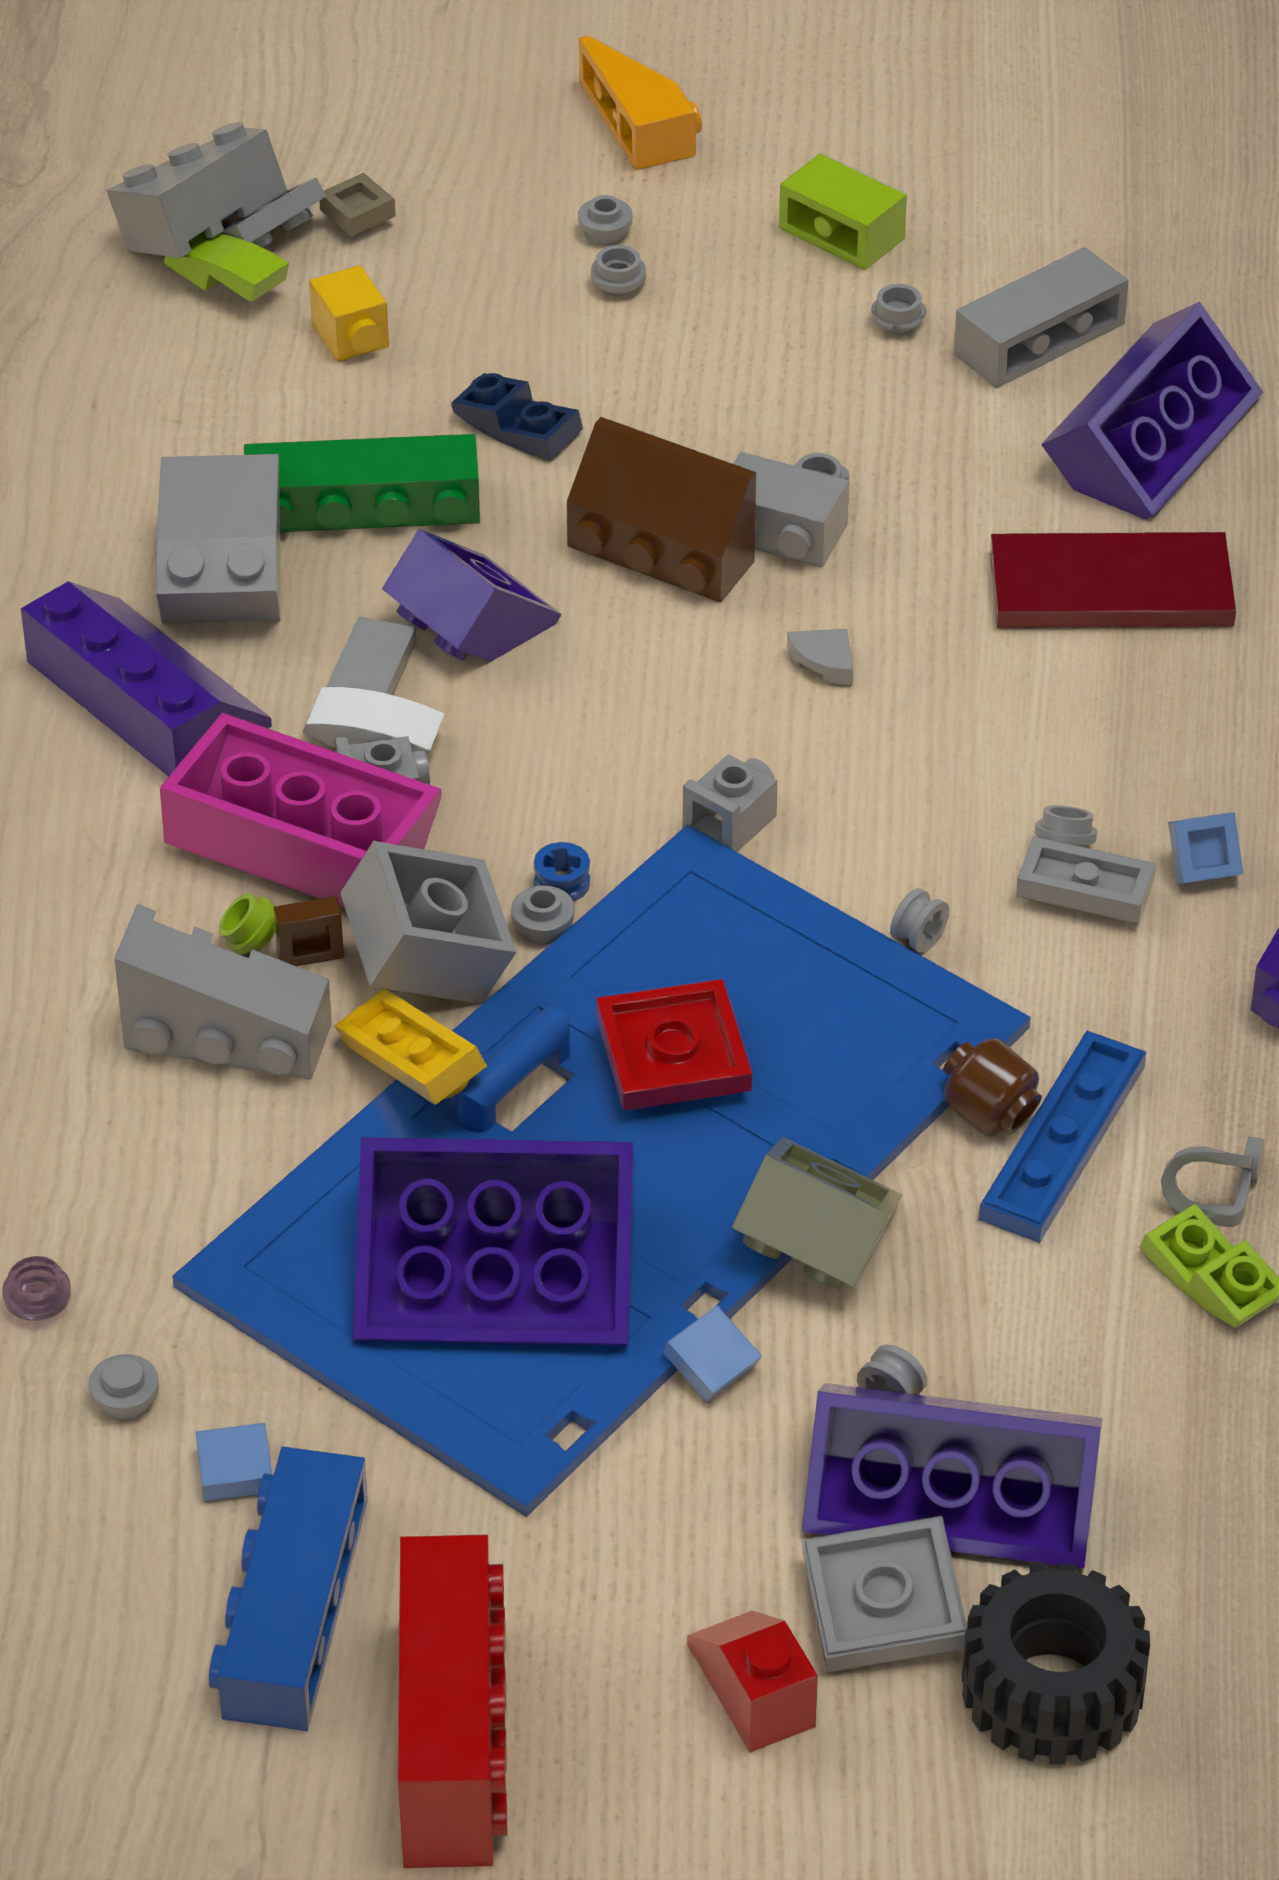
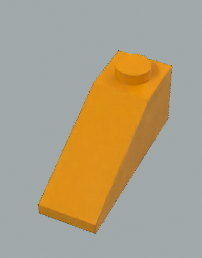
M589 35L579 37V82L635 170L696 156V133H700L702 130L701 115L696 103L688 101L678 84Z

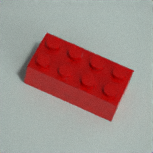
M488 1535L400 1537L398 1793L403 1868L493 1866V1836H508L504 1564H489Z

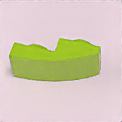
M200 233L188 241L192 250L190 253L182 258L165 256L163 263L204 291L221 282L249 302H253L285 281L289 262L256 244L225 234H218L213 238H207L205 233Z
M1196 1203L1145 1234L1139 1247L1155 1266L1188 1297L1206 1311L1234 1328H1237L1279 1301V1277L1246 1239L1233 1247Z

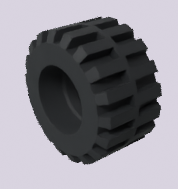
M1046 1563L1030 1565L1029 1574L1021 1575L1014 1569L1002 1575L1001 1588L989 1584L980 1593L979 1605H972L968 1615L962 1671V1696L965 1707L973 1708L972 1721L980 1732L992 1729L991 1742L1003 1751L1010 1745L1019 1748L1018 1758L1034 1762L1036 1755L1049 1756L1050 1765H1065L1066 1756L1077 1755L1081 1762L1096 1758L1098 1746L1110 1751L1121 1743L1122 1731L1131 1733L1138 1722L1139 1709L1143 1707L1150 1651V1633L1148 1630H1144L1145 1616L1140 1606H1129L1130 1594L1122 1586L1117 1585L1109 1588L1106 1586L1105 1575L1094 1570L1088 1576L1076 1573L1077 1565L1061 1563V1570H1048ZM1047 1654L1061 1655L1071 1658L1085 1667L1073 1671L1055 1672L1039 1668L1029 1663L1027 1659Z

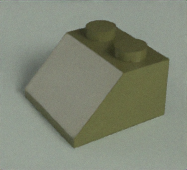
M782 1136L765 1155L731 1228L744 1233L745 1236L742 1242L762 1255L779 1259L783 1252L805 1263L804 1273L826 1286L839 1289L844 1282L855 1287L862 1277L903 1194Z

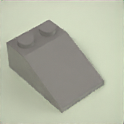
M279 454L161 457L156 537V595L162 623L281 620Z

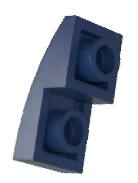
M483 373L474 379L471 385L451 402L453 412L484 434L515 449L547 459H552L583 430L579 410L553 405L545 401H533L528 381L507 378L496 373Z

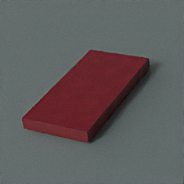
M1225 532L991 534L990 554L997 628L1235 626L1236 605Z

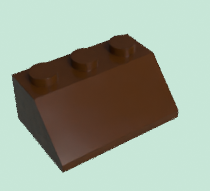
M600 417L594 424L567 499V546L721 603L755 562L756 472Z

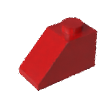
M749 1611L687 1635L688 1647L750 1753L816 1727L818 1675L785 1620L756 1611Z

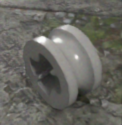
M919 888L914 889L904 897L894 913L890 925V934L893 939L899 942L909 940L911 949L924 953L934 946L941 937L947 925L950 908L946 902L939 899L930 902L928 892Z
M886 1344L879 1346L871 1356V1362L865 1363L857 1373V1383L861 1388L919 1395L927 1386V1375L919 1361L908 1351L898 1346Z

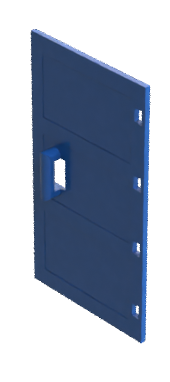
M687 824L452 1030L475 1045L487 1065L485 1069L469 1080L467 1086L461 1092L452 1097L445 1098L434 1105L396 1079L172 1276L173 1287L527 1517L678 1371L662 1350L668 1341L698 1320L688 1309L701 1296L708 1293L720 1302L717 1305L731 1319L793 1259V1257L783 1252L779 1259L762 1255L742 1242L745 1236L744 1233L731 1228L765 1155L782 1136L874 1180L949 1107L943 1097L944 1087L949 1076L939 1067L949 1059L954 1051L965 1042H969L975 1047L980 1042L990 1038H997L1011 1047L1030 1028L1031 1017ZM723 979L752 1070V1091L623 1111L596 1018V998ZM541 1064L568 1079L562 1087L513 1131L497 1123L496 1104ZM361 1137L633 1142L635 1153V1194L628 1346L354 1341L353 1322ZM573 1421L586 1429V1431L565 1451L553 1439Z

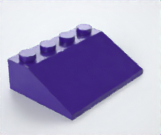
M361 1137L353 1340L365 1342L628 1346L635 1194V1153L633 1142Z

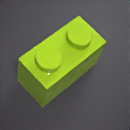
M819 153L780 183L779 228L866 270L905 239L907 194Z

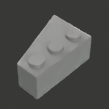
M242 122L228 124L213 131L214 139L201 146L198 143H191L173 149L167 154L169 161L156 167L153 164L142 165L125 172L122 175L124 182L106 191L127 250L130 252L182 258L192 251L188 241L201 232L205 231L207 238H213L224 231L221 221L238 214L239 218L247 217L285 193L287 188L267 130L244 128Z

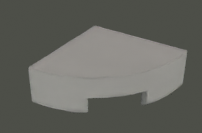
M847 629L787 632V650L790 658L798 667L802 668L803 664L807 668L822 674V680L828 683L853 685V665Z

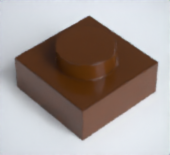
M336 896L273 907L279 960L294 966H301L344 958L342 918Z

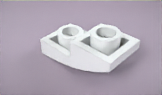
M321 687L302 732L335 748V738L347 736L349 745L408 736L412 752L424 750L427 757L445 713L426 705L382 692L346 687Z

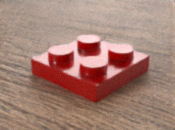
M723 979L596 998V1018L623 1111L752 1091V1070Z

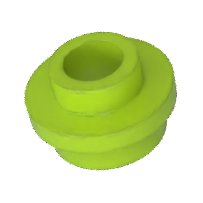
M250 893L243 894L235 899L226 909L219 923V933L226 938L228 949L239 955H244L252 951V949L258 951L265 947L275 934L273 907L276 905L266 897L256 898Z

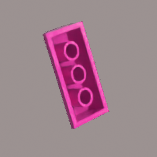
M222 713L160 786L164 843L320 899L336 896L339 906L345 907L340 893L373 841L419 849L425 848L441 801V789Z

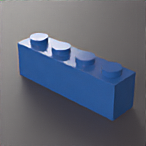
M282 1446L274 1474H263L257 1500L258 1515L262 1516L258 1530L248 1529L243 1543L241 1568L243 1572H246L243 1587L232 1586L227 1600L225 1626L226 1629L230 1630L226 1645H215L210 1662L209 1687L219 1689L222 1719L308 1731L368 1503L365 1457Z

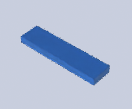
M1086 1030L982 1200L979 1210L980 1221L1039 1243L1042 1241L1144 1070L1146 1051Z

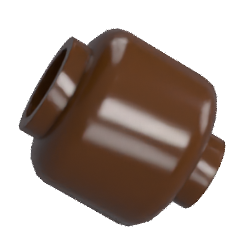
M997 1038L987 1039L975 1047L969 1042L963 1043L954 1051L943 1067V1072L949 1076L943 1093L945 1103L977 1131L986 1136H992L1001 1131H1004L1007 1135L1015 1133L1033 1115L1041 1102L1042 1095L1037 1092L1040 1079L1037 1070Z

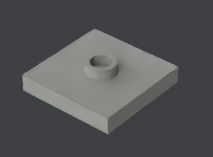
M942 1516L801 1540L803 1559L827 1673L964 1649L967 1623Z

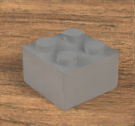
M373 841L340 893L370 987L482 1004L516 954L485 860Z

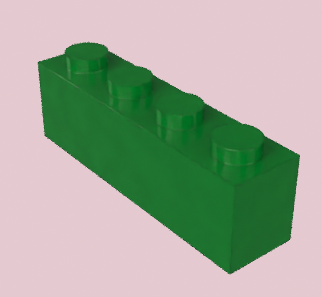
M476 434L244 444V455L279 454L280 532L480 523Z

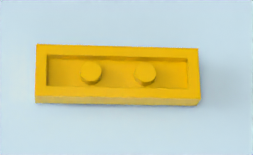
M387 989L381 990L334 1025L347 1047L434 1105L445 1098L452 1097L461 1092L472 1077L487 1067L475 1045Z

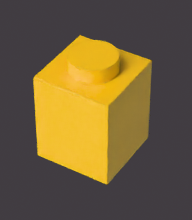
M361 265L309 280L312 325L337 362L389 347L387 302Z

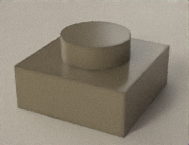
M364 173L324 190L327 197L319 201L320 211L351 237L396 217L395 199Z

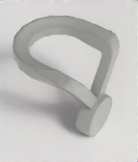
M1249 1136L1244 1155L1229 1153L1207 1146L1189 1147L1177 1152L1167 1162L1161 1178L1162 1194L1169 1206L1177 1213H1180L1196 1203L1185 1197L1177 1186L1176 1175L1184 1165L1191 1162L1204 1161L1238 1166L1242 1168L1236 1201L1233 1205L1196 1203L1214 1225L1224 1227L1238 1225L1244 1217L1251 1180L1258 1181L1264 1154V1139Z

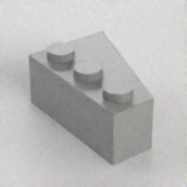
M139 904L136 905L114 958L124 1048L143 1051L149 1054H162L204 1061L215 1065L222 1064L264 1071L275 1075L312 1079L332 1025L329 979L253 949L249 958L211 944L213 933L194 927L192 934L188 935L153 921L156 911Z

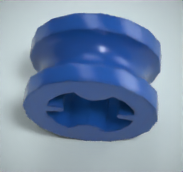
M568 842L551 843L541 848L534 858V886L559 888L565 891L572 898L573 902L584 897L590 887V859L588 853L582 847ZM556 871H568V874L558 875Z

